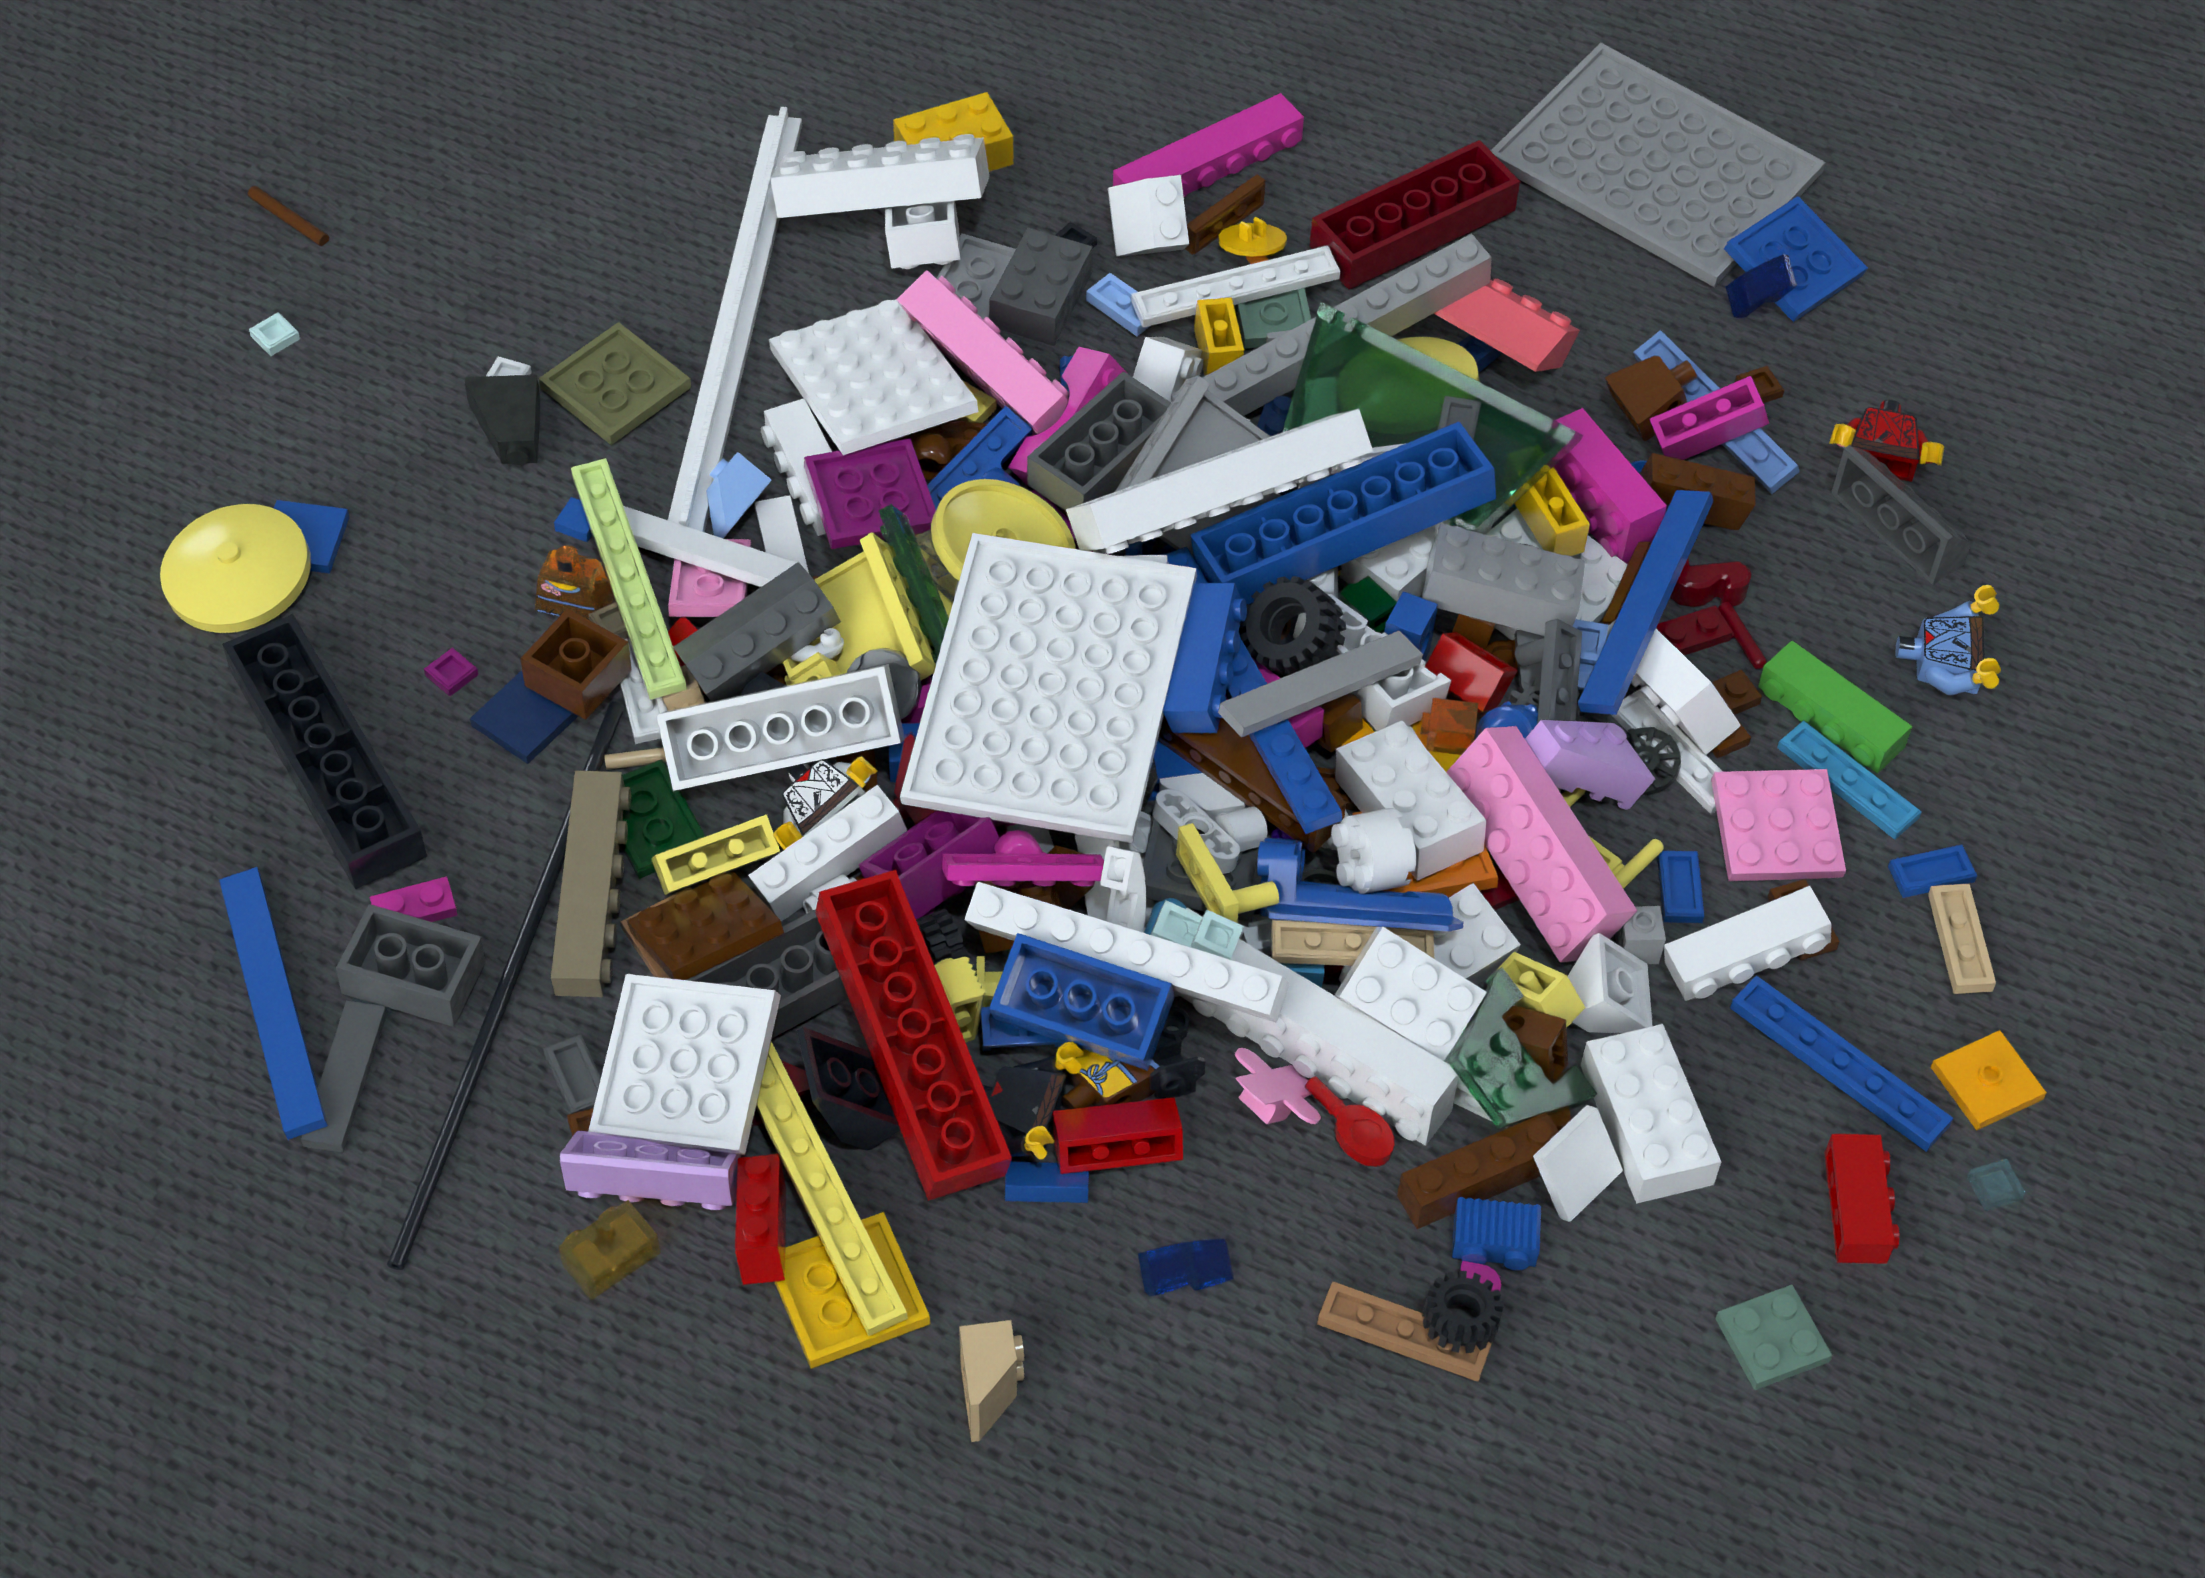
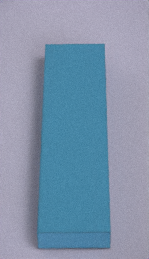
M1804 720L1779 741L1777 748L1803 769H1827L1831 790L1893 839H1897L1920 818L1922 811Z

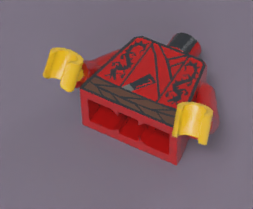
M1884 400L1879 408H1866L1862 418H1854L1846 425L1836 424L1829 441L1830 444L1836 443L1840 447L1851 445L1869 452L1879 462L1884 463L1897 478L1910 482L1913 480L1918 461H1920V464L1936 463L1941 465L1944 445L1929 442L1923 431L1917 429V418L1910 414L1901 413V405L1895 400Z

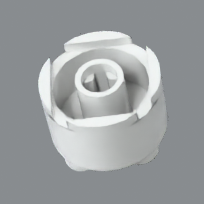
M1388 808L1351 815L1343 818L1341 823L1333 825L1331 836L1334 845L1337 847L1339 858L1336 873L1339 883L1343 887L1350 886L1355 891H1359V894H1367L1407 886L1411 882V879L1406 878L1408 872L1415 871V843L1410 828H1402L1397 818L1403 817L1398 810Z

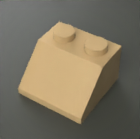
M1011 1320L959 1326L960 1364L971 1442L980 1441L1017 1397V1381L1024 1380L1022 1336H1013Z

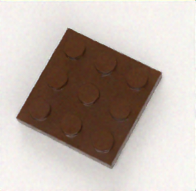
M734 871L716 875L709 882L692 890L682 891L673 899L656 907L646 908L639 915L627 920L631 934L671 979L687 980L784 933L781 920Z

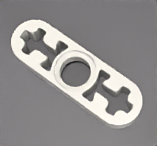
M1166 789L1157 794L1153 808V817L1177 840L1178 827L1193 823L1196 829L1202 830L1205 833L1200 834L1222 874L1230 873L1236 868L1240 846L1230 835L1184 793L1174 789Z

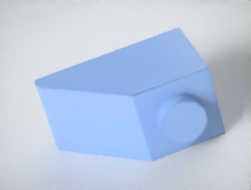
M739 452L729 462L723 458L709 474L714 478V481L706 490L713 534L720 538H724L771 481L767 475Z

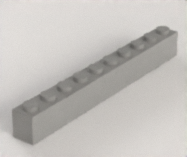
M1471 233L1204 376L1203 379L1210 383L1207 390L1244 416L1274 400L1275 397L1281 396L1300 386V379H1313L1489 284L1492 257ZM1178 391L1171 394V402L1173 401Z

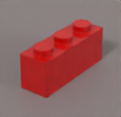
M1175 1097L1053 1111L1054 1146L1060 1174L1183 1160V1127Z
M1831 1134L1825 1150V1162L1837 1263L1887 1264L1892 1250L1898 1249L1900 1238L1899 1227L1897 1224H1892L1891 1212H1893L1895 1206V1193L1893 1187L1887 1186L1886 1176L1890 1172L1889 1151H1883L1881 1135Z
M771 1154L738 1158L735 1252L742 1284L785 1281L786 1184L780 1155Z

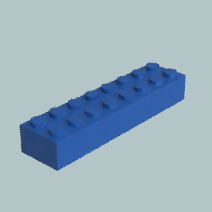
M1456 422L1368 459L1361 464L1349 467L1190 534L1194 559L1208 583H1235L1240 597L1245 599L1246 604H1250L1255 600L1251 596L1256 591L1262 593L1265 590L1263 585L1269 581L1275 585L1277 584V578L1284 576L1290 581L1292 576L1307 580L1495 500L1494 467L1462 424Z

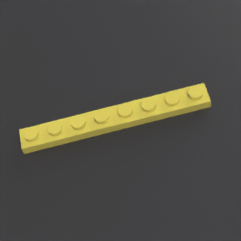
M770 1042L756 1109L868 1336H871L908 1319L907 1311L772 1042Z

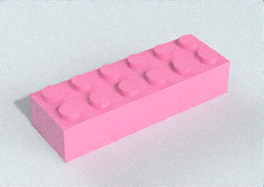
M926 270L896 299L913 322L917 321L935 346L987 395L996 399V403L1002 409L1007 406L1033 429L1032 436L1049 429L1064 413L1069 401V392L1056 379L1051 382L1045 376L1047 374L1046 371L1033 358L1028 361L1022 355L1024 353L1023 350L1010 337L1005 340L999 334L1001 332L1000 329L988 317L982 319L977 314V308L965 296L960 299L955 294V288L943 276L936 279Z
M1517 726L1485 728L1446 773L1486 819L1484 842L1486 848L1559 962L1577 961L1594 934L1601 933L1608 939H1611L1637 912V909Z

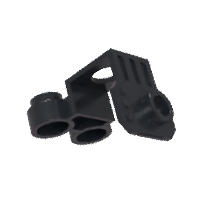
M1178 1007L1170 1008L1152 1058L1160 1066L1150 1073L1149 1087L1151 1090L1156 1091L1154 1093L1156 1099L1176 1098L1196 1092V1081L1205 1074L1206 1061L1204 1058L1193 1057L1183 1060L1181 1056V1040L1188 1034L1189 1017L1183 1009ZM1169 1026H1175L1179 1030L1171 1031L1166 1028Z

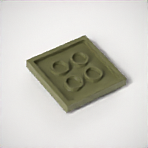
M619 322L538 378L540 388L610 445H613L691 388L690 378Z

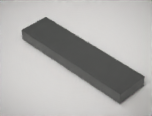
M346 1000L318 1086L328 1126L303 1134L301 1138L303 1147L344 1152L388 1014L386 1006Z

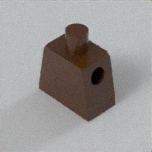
M1654 355L1606 376L1605 381L1612 398L1643 441H1647L1655 435L1650 418L1688 403L1682 387L1698 377L1687 360L1669 370L1661 357Z
M1511 1004L1504 1008L1497 1021L1481 1015L1474 1025L1473 1038L1490 1044L1491 1053L1506 1060L1517 1061L1525 1069L1531 1071V1085L1543 1091H1553L1568 1065L1566 1019Z

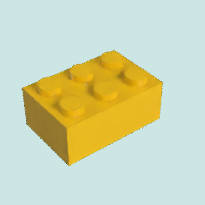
M988 92L893 119L894 141H905L906 145L920 144V141L926 138H940L941 142L951 141L959 135L972 134L974 138L984 137L989 172L1013 165V135Z

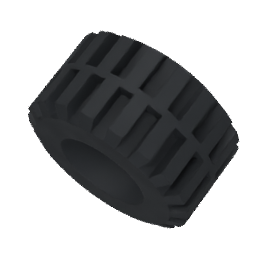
M1285 576L1277 578V584L1274 585L1269 581L1263 585L1265 590L1262 593L1256 591L1251 596L1255 599L1252 605L1246 604L1247 618L1245 621H1241L1240 625L1246 631L1241 635L1242 641L1248 646V652L1257 662L1279 677H1286L1340 654L1336 649L1338 645L1343 646L1345 637L1340 634L1341 631L1346 630V622L1340 618L1344 614L1341 608L1335 604L1336 601L1312 582L1304 581L1296 576H1292L1291 581ZM1306 613V622L1301 634L1292 642L1281 645V633L1285 624L1293 616Z

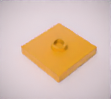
M2000 1030L1933 1060L1931 1065L1933 1072L1976 1131L2042 1101L2047 1093Z

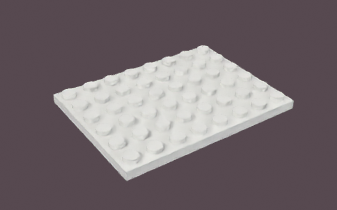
M972 533L900 794L901 804L981 818L990 817L993 820L1133 843L1164 716L1163 708L1194 583L1197 578L1196 568Z

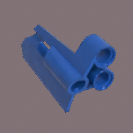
M1265 838L1264 841H1260L1257 862L1258 877H1262L1261 883L1273 881L1279 893V903L1277 905L1260 908V914L1263 917L1278 920L1447 932L1463 928L1464 922L1453 917L1451 901L1442 893L1377 891L1359 894V891H1355L1352 887L1302 881L1305 849H1302L1303 842L1301 840Z

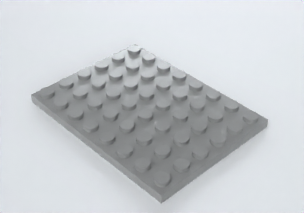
M1600 43L1491 150L1517 179L1713 287H1716L1737 264L1724 250L1727 242L1795 197H1800L1823 173L1826 163L1603 43Z

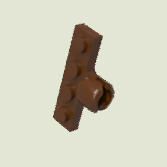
M952 420L883 443L911 439L925 481L930 483L987 423Z

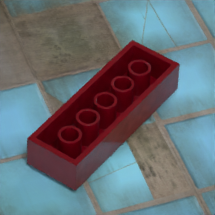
M1478 140L1313 217L1309 247L1315 249L1329 246L1340 269L1339 280L1349 290L1515 211L1520 181L1481 140Z

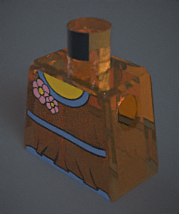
M570 545L549 551L537 579L535 611L560 616L568 608L589 620L588 614L612 604L614 595L603 565L599 560L578 555L577 549Z

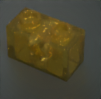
M629 1200L618 1207L612 1206L606 1209L597 1221L583 1230L579 1229L572 1232L558 1246L562 1265L590 1300H593L660 1254L656 1232Z

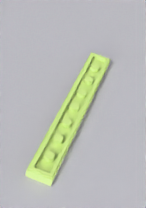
M607 459L571 467L573 480L650 700L687 690L682 670Z

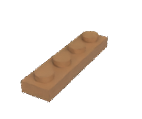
M1333 1281L1317 1325L1477 1382L1480 1380L1492 1343L1488 1342L1486 1348L1480 1350L1475 1345L1474 1353H1466L1465 1346L1460 1347L1459 1353L1453 1352V1344L1447 1343L1445 1348L1438 1345L1439 1336L1433 1340L1428 1336L1429 1328L1424 1329L1423 1313Z

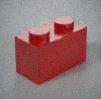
M1458 632L1442 634L1425 665V668L1436 676L1442 673L1449 678L1451 683L1448 693L1453 692L1461 697V703L1466 708L1477 713L1492 710L1499 706L1518 671Z

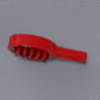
M1313 1076L1305 1084V1088L1329 1111V1115L1335 1117L1334 1133L1340 1147L1347 1155L1361 1164L1374 1167L1384 1165L1390 1160L1394 1149V1135L1388 1123L1377 1112L1362 1105L1346 1106L1344 1101L1340 1100L1317 1076Z

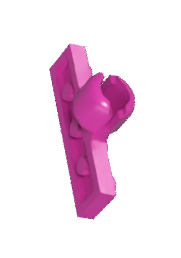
M1021 830L1009 831L1001 836L995 843L994 850L996 853L943 854L942 870L947 881H952L953 884L960 886H972L976 884V881H992L993 884L999 886H1012L1016 882L1032 881V884L1038 886H1052L1056 884V881H1071L1072 884L1077 886H1092L1095 884V881H1101L1104 859L1101 854H1047L1042 851L1033 835Z

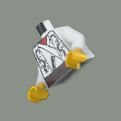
M862 756L855 759L851 764L838 762L832 765L825 759L818 760L811 767L807 763L794 765L789 772V777L793 783L783 791L782 795L787 805L783 811V825L773 833V837L785 850L865 794L862 788L870 779L871 774H875L877 770Z

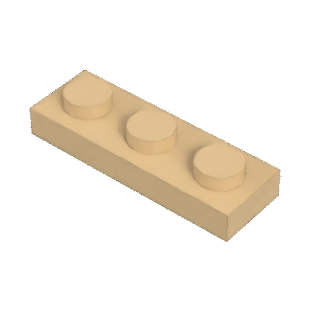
M1970 884L1931 886L1928 897L1953 993L1993 992L1996 981Z

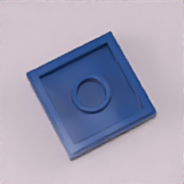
M276 500L274 509L289 516L298 525L305 537L311 555L310 571L330 574L350 518L348 509Z

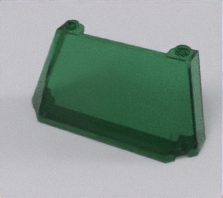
M1321 302L1318 308L1283 428V432L1330 415L1359 409L1372 448L1404 444L1438 430L1445 396L1481 401V410L1474 442L1494 467L1496 499L1450 518L1449 520L1451 521L1448 524L1481 534L1569 453L1583 437L1582 434L1353 317L1350 318L1348 323L1343 321L1345 313Z

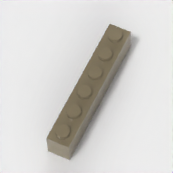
M575 771L551 971V981L555 996L603 997L605 983L612 982L613 962L612 959H608V950L616 946L617 929L616 924H611L612 913H619L620 890L615 889L616 878H623L624 856L619 855L620 844L627 843L628 835L627 821L622 820L623 811H630L631 788L624 786L622 772Z

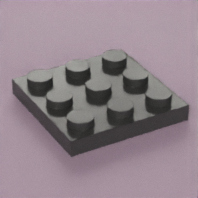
M1154 818L1143 863L1146 898L1155 901L1174 898L1190 909L1206 912L1207 908L1176 856L1177 840ZM1197 829L1199 834H1205L1202 830ZM1259 847L1241 851L1236 868L1230 873L1223 874L1232 891L1261 883L1262 877H1258L1257 873ZM1255 910L1238 914V920L1252 923Z

